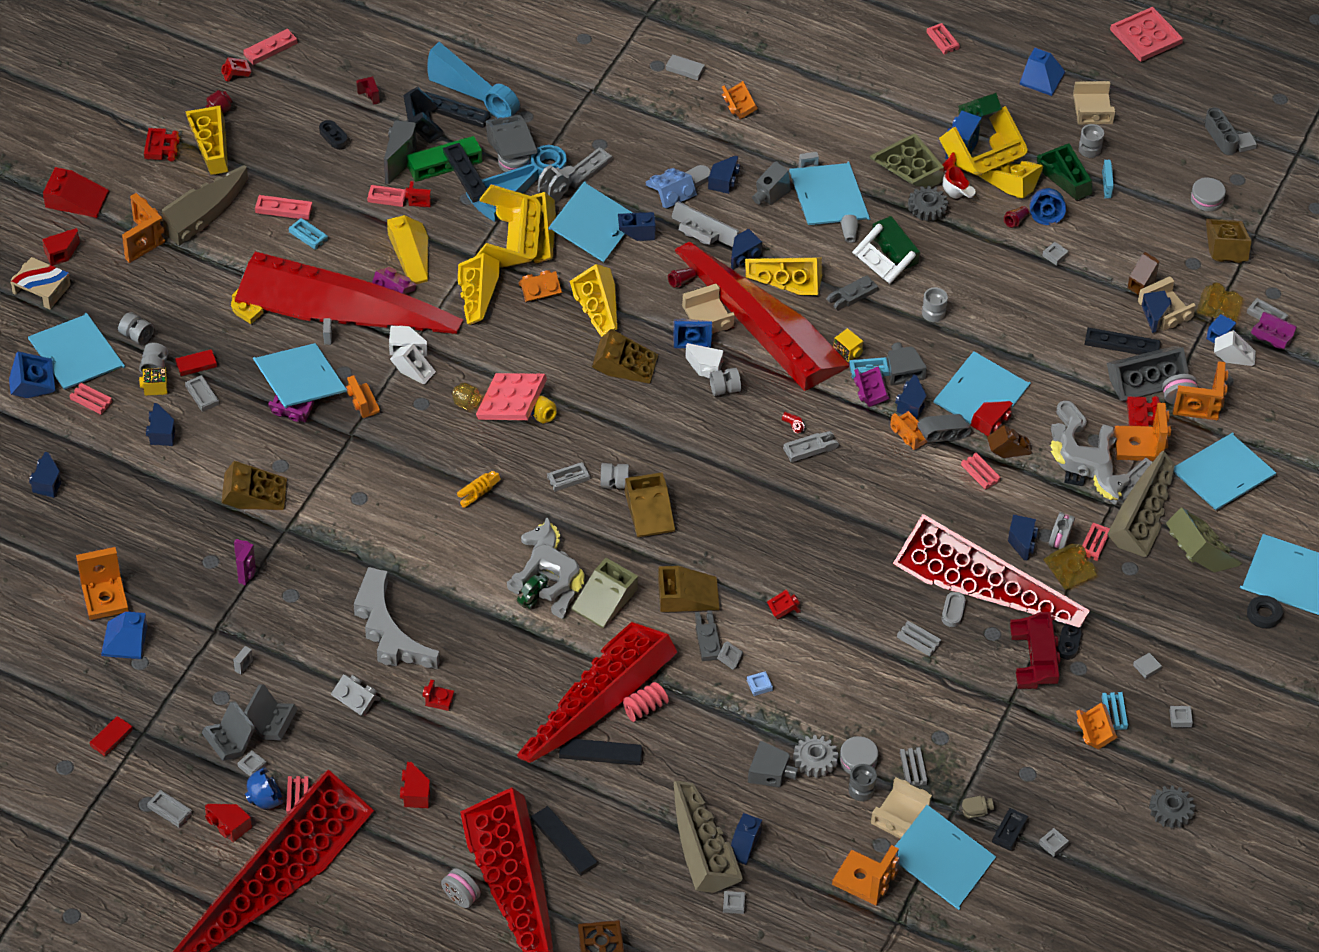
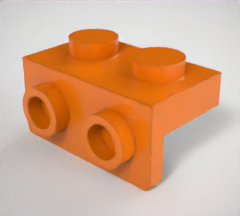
M743 81L729 90L725 85L722 86L724 91L722 96L726 103H730L728 108L732 115L736 114L739 119H742L758 109Z
M546 270L540 272L539 276L534 277L533 274L526 275L519 282L525 302L562 293L556 271Z
M354 375L347 377L348 386H346L349 397H353V405L356 410H359L362 418L379 413V406L368 384L358 385Z
M909 411L901 416H898L896 413L892 414L891 429L900 435L906 445L915 450L927 443L917 427L919 421Z
M1102 702L1087 712L1080 709L1076 711L1078 716L1077 722L1083 730V739L1087 745L1100 749L1117 738L1107 707Z

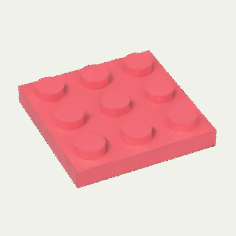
M1154 7L1118 21L1110 27L1113 34L1140 62L1183 42V38Z
M496 373L476 413L478 420H528L547 381L546 375Z

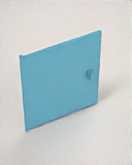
M850 162L789 169L808 225L841 222L845 215H854L857 217V220H870Z
M584 181L548 229L555 231L604 262L625 234L619 230L618 214L632 212Z
M87 313L81 317L28 336V339L40 356L52 359L53 375L64 390L121 367L125 368L123 362Z
M316 343L257 358L253 357V360L285 408L346 392V388Z
M973 351L935 398L934 403L952 414H961L966 422L971 424L973 414L984 402L1011 401L1013 407L1031 382L1024 381Z
M1233 432L1174 466L1173 471L1215 510L1276 475V472L1237 439Z
M1263 534L1244 584L1240 586V589L1258 595L1270 596L1279 602L1319 615V552Z
M928 805L925 806L895 845V847L899 848L898 857L900 861L898 864L958 910L960 909V904L996 858L991 852Z

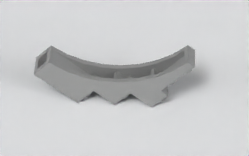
M368 567L354 602V615L363 619L368 618L365 626L366 638L374 642H380L377 649L378 662L397 666L398 661L401 660L406 663H414L426 668L437 669L440 663L439 651L425 647L410 639L391 619L385 604V592L388 584L387 571Z

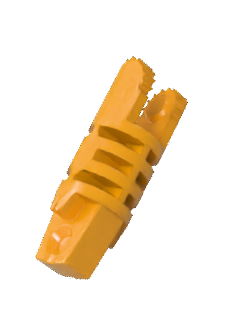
M495 471L485 473L459 490L457 496L460 498L465 497L460 502L461 507H467L491 490L501 480L499 473Z

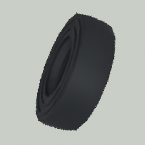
M1266 595L1253 598L1247 608L1248 619L1252 624L1260 628L1269 629L1279 624L1283 615L1280 602ZM1260 607H1266L1272 611V615L1264 617L1257 610Z

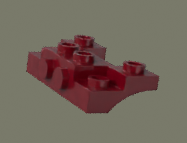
M1038 612L1026 618L1010 619L1011 639L1027 640L1030 667L1016 668L1017 689H1036L1038 684H1058L1060 653L1056 652L1058 637L1054 636L1051 612Z

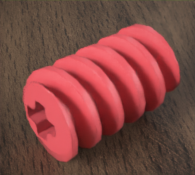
M653 682L650 686L644 687L643 690H638L637 694L633 693L630 697H625L623 704L627 716L632 722H635V715L638 718H642L641 711L648 715V707L655 711V704L658 707H662L661 700L667 704L669 699L665 690L658 683Z

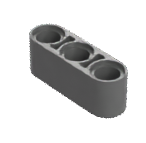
M1213 107L1208 109L1205 128L1224 154H1235L1239 135L1219 108Z
M961 414L929 416L921 419L917 424L918 429L927 442L964 439L971 433V428Z

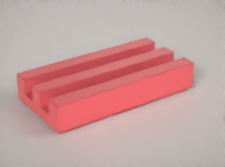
M942 23L927 28V34L944 55L948 51L953 52V49H959V43Z
M371 185L367 200L370 203L403 207L406 189Z
M82 383L79 384V388L74 390V394H70L71 400L99 414H102L112 403L111 397Z
M977 453L973 454V457H968L967 461L963 460L961 462V466L985 490L1000 481L1001 477Z
M1093 523L1079 555L1083 556V554H1086V557L1090 558L1092 556L1094 560L1098 561L1109 537L1107 534L1110 528ZM1095 529H1099L1090 549H1086ZM1104 531L1105 534H1104V536H1103V538H1102V540H1101V542H1100V545H1099L1097 551L1094 552V549H1095V547H1096V544H1097V542H1098V540H1099V538H1100L1102 532Z
M288 776L287 814L291 810L292 784H296V804L300 799V784H304V794L308 790V776H304V779H300V776H296V779Z

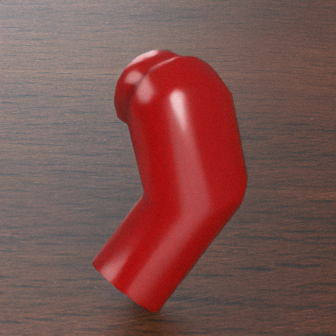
M784 412L782 421L790 423L795 433H801L804 430L801 417Z

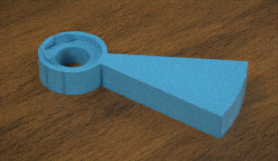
M438 42L430 50L427 63L430 81L484 101L488 111L497 118L513 116L520 109V102L516 94L509 87L503 84L491 86L441 42Z
M543 145L536 148V154L531 155V164L483 179L482 182L487 189L492 184L523 194L539 179L544 168L549 166L542 163L543 160H555L556 162L550 165L554 168L563 169L566 167V154L557 146ZM471 201L487 218L494 222L498 219L496 206L480 201L475 203Z

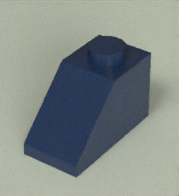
M1165 290L1144 293L1141 306L1152 333L1157 332L1162 325L1163 317L1168 315L1169 309L1172 307L1171 299L1167 297Z
M745 813L742 814L731 842L737 862L747 865L761 835L762 819Z

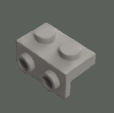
M343 674L330 695L364 717L374 700L379 701L381 698L376 695L377 691L371 686L367 685L364 687L361 685L362 680L354 675L349 677Z

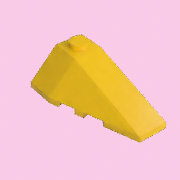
M822 257L745 259L746 278L798 295L819 294L822 279Z

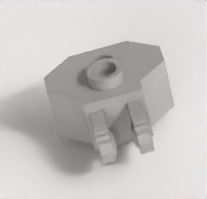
M551 165L545 167L539 176L537 191L540 193L546 192L557 203L568 190L569 185L574 182L575 168L566 166L563 169H559Z

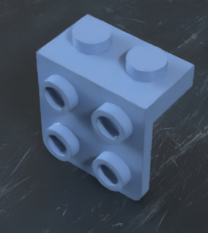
M675 168L666 170L662 175H654L645 182L646 186L659 191L664 208L671 207L676 202H682L697 195L692 176Z

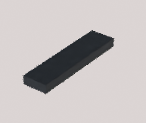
M425 92L438 105V108L431 112L484 128L486 121L490 118V112Z
M456 143L444 147L443 153L473 203L480 201L487 188L461 144Z
M1087 327L1084 345L1140 355L1159 350L1161 340Z
M570 739L560 746L559 758L640 765L642 745Z
M548 806L531 816L533 823L580 876L597 866L595 858Z

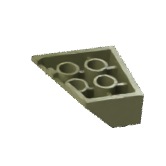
M916 133L870 156V159L915 186H923L924 188L930 186L932 188L943 182L944 167Z
M1183 507L1166 523L1170 529L1169 533L1179 541L1177 543L1178 546L1186 551L1187 554L1185 556L1192 563L1196 561L1214 573L1238 567L1242 564L1238 558L1229 554L1231 550L1218 540L1219 536L1206 521Z

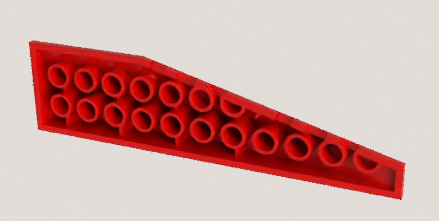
M689 241L675 249V252L689 267L695 270L696 275L707 286L718 285L720 288V301L734 313L735 317L804 391L850 367L847 361L804 316Z
M256 251L247 264L235 297V302L246 303L248 306L250 304L260 306L263 310L311 321V318L320 319V322H324V318H330V320H338L341 324L355 322L356 325L386 328L387 325L415 327V330L419 331L428 328L432 329L433 332L457 334L463 323V319L392 289L344 274Z
M329 769L325 771L238 871L173 952H209L324 871L374 810Z

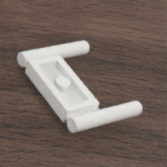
M877 224L852 253L888 284H891L914 259L916 254L910 251L896 266L870 244L883 229L881 224Z

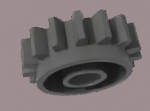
M921 186L920 190L915 188L914 193H910L908 206L909 211H912L913 216H916L918 219L934 221L946 213L948 201L947 196L943 195V191H937V187L931 189L928 186L927 189H924Z
M1171 785L1170 789L1163 786L1162 792L1157 789L1155 795L1151 796L1149 809H1151L1150 815L1155 817V822H1159L1163 827L1167 826L1171 829L1173 827L1181 828L1182 824L1187 825L1189 819H1192L1195 809L1194 799L1188 798L1189 792L1182 793L1181 787L1175 790L1173 785Z

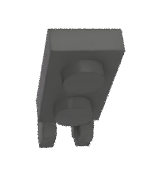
M866 275L838 291H833V293L828 295L827 300L830 303L836 301L834 308L839 310L846 306L849 307L877 292L878 286Z
M707 611L706 614L708 624H701V615L699 612H695V630L701 660H718L717 657L721 649L712 611Z

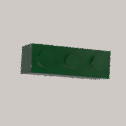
M997 93L958 106L959 114L961 111H965L979 117L1002 110Z
M892 216L873 223L872 230L877 224L883 226L881 232L873 240L879 244L882 252L890 258V261L897 266L910 251H913L916 256L904 270L919 264L920 251Z

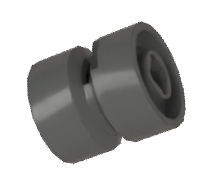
M858 764L851 770L848 790L850 796L856 801H867L874 796L877 774L872 766Z

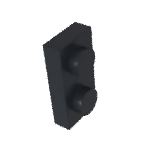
M1009 808L992 839V843L1011 851L1028 820V816Z

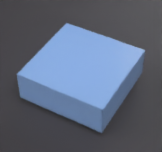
M766 671L747 676V682L753 696L773 690Z

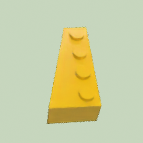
M221 106L185 111L189 126L210 175L228 172L225 120Z

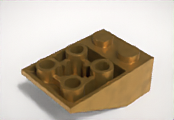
M610 329L600 339L592 368L607 376L649 384L658 354Z
M234 460L224 474L221 503L238 509L283 510L287 478Z
M663 472L625 478V495L637 537L674 532V521Z
M659 566L660 612L719 610L716 576L681 566Z

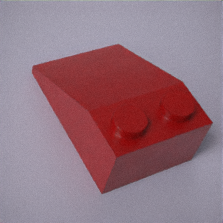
M55 167L43 191L45 208L97 218L109 190L72 170Z

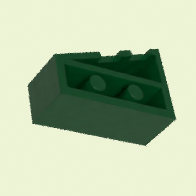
M1070 143L1037 155V164L1043 165L1042 173L1075 200L1092 194V180Z

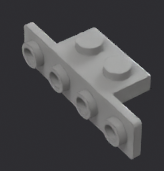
M681 202L675 203L672 218L681 222L678 230L684 232L686 236L699 239L703 244L710 245L719 240L733 247L734 237L739 234V230Z

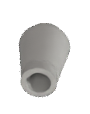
M845 215L841 220V227L845 242L852 243L856 240L859 221L854 215Z

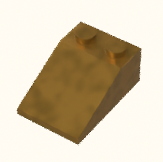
M1206 219L1209 253L1212 259L1219 262L1232 260L1236 263L1248 261L1251 239L1243 222Z

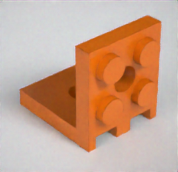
M137 193L131 195L130 198L133 221L138 225L122 234L125 259L129 263L165 243V239L161 235L164 233V228L160 225L162 217L155 208L148 204L144 197L141 198Z
M1218 361L1212 389L1178 385L1173 415L1218 420L1219 411L1224 406V396L1227 393V385L1224 381H1227L1228 370H1225V362Z
M1165 403L1157 404L1153 427L1115 426L1114 436L1117 438L1115 441L1116 460L1143 461L1145 458H1148L1150 461H1154L1164 449L1168 448L1167 437L1171 435V427L1167 426L1169 411H1166ZM1136 441L1139 445H1132L1130 442Z
M116 547L76 555L89 620L129 612L120 577ZM103 596H109V597H110V598H109L108 600H106V601L100 600V598L103 597Z
M891 845L881 863L851 850L833 878L832 885L877 906L881 895L884 896L888 890V883L890 880H894L898 873L896 867L900 861L898 857L899 848ZM863 873L866 877L858 879L855 877V874Z

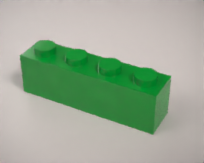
M471 136L407 155L408 169L414 181L418 182L454 171L443 153V148L456 143L461 144L472 165L482 163V150L476 138Z

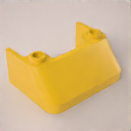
M1006 106L989 117L996 131L989 140L993 150L972 158L956 126L939 138L948 157H950L952 152L955 153L956 162L954 165L975 175H982L1026 155L1027 146Z
M491 184L481 196L480 202L496 206L498 218L509 222L507 248L486 243L476 256L485 253L499 260V267L531 262L536 257L538 250L541 210L539 200L535 197Z

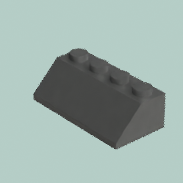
M1172 346L1107 363L1110 382L1120 401L1127 400V397H1139L1163 391L1162 384L1169 377L1178 374H1189L1184 347Z

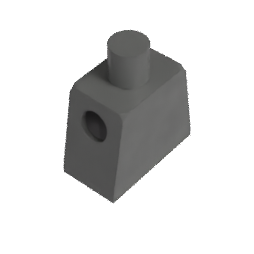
M775 161L757 180V192L752 196L754 202L760 204L765 201L772 205L790 192L789 170Z
M900 342L894 343L891 346L892 350L888 352L887 356L890 385L904 384L907 380L910 381L913 375H916L919 381L925 380L926 365L915 348L912 346L903 348Z
M760 741L748 771V783L780 787L784 777L795 780L799 768L789 766L790 755L787 752Z

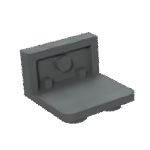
M259 684L244 713L252 722L254 730L262 740H282L298 708L295 704L277 703L264 684Z
M233 701L229 703L221 723L204 727L202 734L222 761L243 756L254 732V725L239 705Z

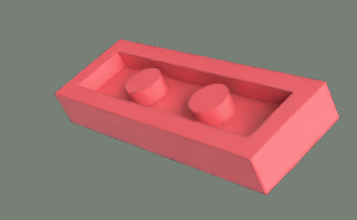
M286 29L243 51L244 56L255 65L298 43L297 38L289 29Z
M259 195L255 206V213L309 220L313 206L310 201Z

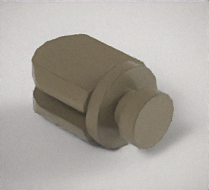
M984 796L964 799L962 802L964 816L968 819L985 816L987 809L994 810L992 798H987L988 801H985Z

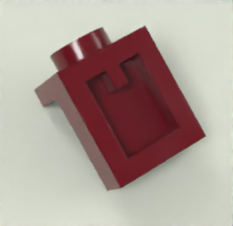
M373 76L356 81L358 94L366 93L367 98H371L373 105L380 103L379 90Z

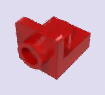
M228 57L221 68V72L227 82H230L233 75L249 77L251 73L249 64L244 59Z
M410 181L409 188L406 187L405 198H408L409 206L430 207L431 190L414 189V181Z
M787 589L767 601L777 620L792 610H795L797 613L801 612L798 606L801 604L795 594L791 595Z
M430 679L429 685H425L422 695L425 698V706L449 711L454 697V690L436 687L435 680Z

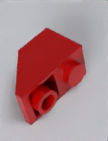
M77 228L42 239L44 252L51 266L69 261L80 243Z
M1011 401L984 402L973 414L970 425L986 436H989L1002 426L1004 420L1007 421L1011 417L1013 403Z
M407 762L406 769L402 770V782H405V785L400 787V799H403L404 807L429 808L430 780L412 762Z
M237 804L205 805V818L208 823L215 825L224 838L228 837L232 842L252 828L251 817Z

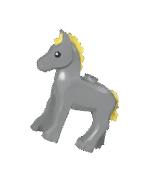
M1071 417L1067 426L1060 423L1052 424L1053 441H1051L1050 445L1051 452L1061 468L1081 476L1093 478L1097 491L1103 494V497L1108 498L1112 504L1116 505L1117 500L1122 496V489L1128 485L1130 478L1126 474L1113 475L1109 449L1112 448L1117 439L1112 437L1114 428L1102 425L1097 448L1078 446L1074 440V434L1081 430L1083 420L1081 418Z
M546 518L543 525L540 524L534 530L522 535V543L525 545H535L525 568L521 572L515 573L512 579L507 581V588L515 594H519L532 576L539 574V572L544 573L550 580L557 583L551 587L543 588L539 592V597L552 601L562 593L559 601L551 606L553 615L562 619L566 614L569 604L574 600V591L579 592L582 589L581 584H584V572L579 568L578 563L565 552L556 550L557 545L560 543V534L557 531V527L553 526L549 519Z

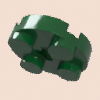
M539 572V577L537 575L532 576L521 590L523 595L521 598L519 596L517 598V603L523 608L533 609L537 604L539 592L543 588L550 587L548 585L549 578L544 573Z

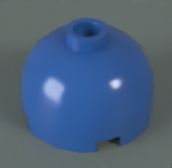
M1044 188L1032 196L1030 213L1032 218L1039 224L1050 225L1049 223H1057L1064 217L1066 212L1065 200L1057 190Z
M265 767L249 777L246 785L248 792L245 793V796L250 804L254 803L261 809H271L282 804L283 800L278 799L282 797V794L273 776L268 778L266 775L269 771Z

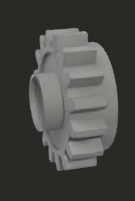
M816 735L813 736V739L806 736L805 742L799 740L798 746L794 748L793 760H795V767H799L800 772H804L808 777L826 776V773H831L833 767L837 765L838 752H836V746H831V740L825 742L824 736L820 739H817Z

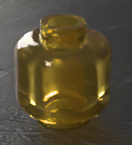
M461 383L452 391L454 404L466 410L476 408L481 401L479 389L468 383Z

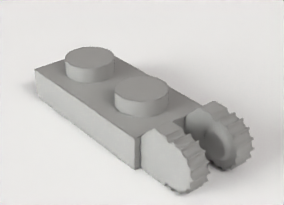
M831 431L785 443L783 449L790 462H794L819 453L832 451L838 447L839 443L836 440L831 441L834 438V434Z

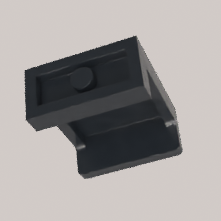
M415 87L404 94L408 122L416 123V132L429 144L444 136L443 130L431 120L430 112L438 108L437 103L419 87Z

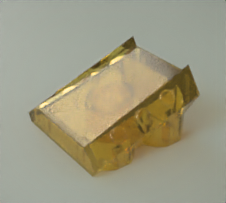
M1218 282L1205 286L1195 313L1217 318L1222 314L1236 322L1243 297L1235 291H1225L1224 286Z
M1070 544L1043 559L1065 590L1097 576L1093 563L1087 561L1084 557L1086 550L1080 544Z

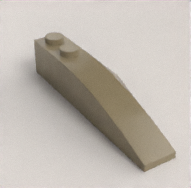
M243 165L228 172L224 178L219 176L211 184L206 182L198 190L193 188L163 208L164 234L176 244L181 245L196 233L202 231L239 194L248 180L247 166Z
M1162 451L1137 481L1121 506L1107 534L1118 548L1142 557H1147L1160 531L1161 524L1159 520L1160 516L1164 515L1165 510L1162 507L1168 497L1167 485L1171 484L1175 464L1165 451Z
M675 781L674 796L678 829L685 860L695 890L715 893L741 882L743 878L733 849L729 842L724 841L721 828L716 827L712 821L714 819L712 813L704 808L705 802L695 785L690 782Z

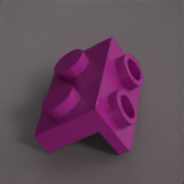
M391 267L377 270L372 281L374 284L402 294L415 291L417 285L409 277L400 275Z
M1263 312L1260 321L1253 327L1251 334L1255 335L1259 340H1266L1272 343L1277 348L1285 349L1291 343L1297 326L1268 312Z
M879 366L864 373H861L858 368L854 370L856 375L854 382L860 389L858 396L861 402L865 401L867 406L871 407L889 399L883 374Z
M276 395L273 402L269 401L268 406L271 412L277 416L285 415L292 421L306 422L314 405V400L285 408Z
M236 539L234 541L238 582L246 585L255 574L254 546L248 541Z

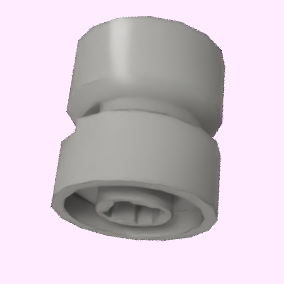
M1088 124L1082 128L1078 148L1081 155L1094 158L1101 153L1104 130L1100 126Z
M933 287L925 291L922 316L927 321L939 322L944 319L948 296L943 289Z
M128 312L121 319L118 331L137 344L144 345L152 337L154 326L135 313Z
M149 343L145 346L143 358L139 366L141 374L143 375V369L165 368L168 357V350L165 346L159 343Z
M737 368L726 369L725 372L721 370L710 372V386L714 396L723 395L726 391L729 393L741 391L740 376Z
M602 463L601 488H612L614 485L617 489H625V478H628L629 464H617V466H614L612 463Z

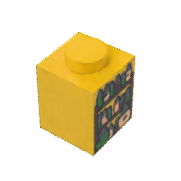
M847 328L834 338L833 348L849 362V360L858 358L862 354L863 340Z
M166 368L143 369V377H139L140 388H144L145 396L167 394Z

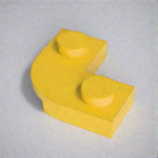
M237 289L232 295V311L238 317L252 324L263 314V308L252 304L248 306L246 303L235 302Z

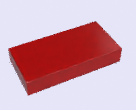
M212 349L175 358L180 376L217 367Z
M116 716L89 742L90 746L103 756H106L133 731V728L123 719Z

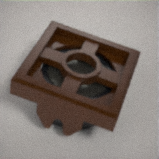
M620 920L578 924L580 952H624Z

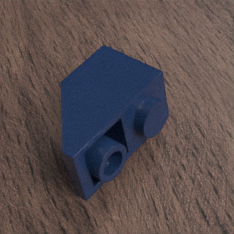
M732 156L713 164L708 177L709 190L729 194L731 187L735 186V174L738 175L740 172L741 164H738V156Z
M654 212L618 214L620 231L636 241L655 240Z
M750 229L734 237L731 257V269L733 270L743 266L745 259L757 258L762 253V241Z
M913 375L910 381H906L903 393L898 394L895 404H897V413L903 415L909 411L918 420L925 408L926 394L916 375Z
M154 403L153 411H149L150 425L146 427V437H149L150 445L173 446L176 432L174 419L158 403Z
M44 452L42 458H39L35 472L30 476L29 483L33 493L54 498L61 485L60 472L49 452Z
M1013 514L1008 542L1021 558L1027 561L1029 553L1033 554L1035 542H1032V538L1036 539L1038 527H1035L1036 519Z

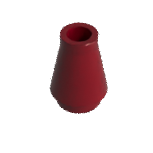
M1021 206L1007 211L1003 218L1004 223L1010 228L1017 227L1029 214L1028 208Z
M692 267L672 270L668 274V282L672 287L679 288L696 276L695 270Z

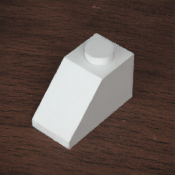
M391 326L389 338L390 355H394L402 346L414 344L423 356H427V341L411 327Z
M1234 330L1215 338L1214 353L1225 363L1247 366L1255 365L1256 351Z
M687 343L686 359L699 376L709 378L710 372L721 369L723 350Z
M414 344L400 347L390 358L402 374L422 384H425L436 372Z

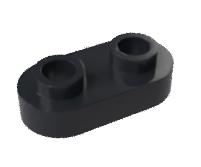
M325 120L320 123V135L333 148L339 149L347 145V134L334 121Z
M1068 624L1063 626L1057 649L1061 658L1070 660L1076 657L1081 637V629L1079 627Z

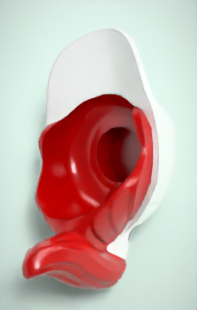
M952 152L942 165L944 167L943 188L954 199H958L963 195L972 198L975 195V189L969 185L970 182L966 180L962 170L954 165L956 155Z

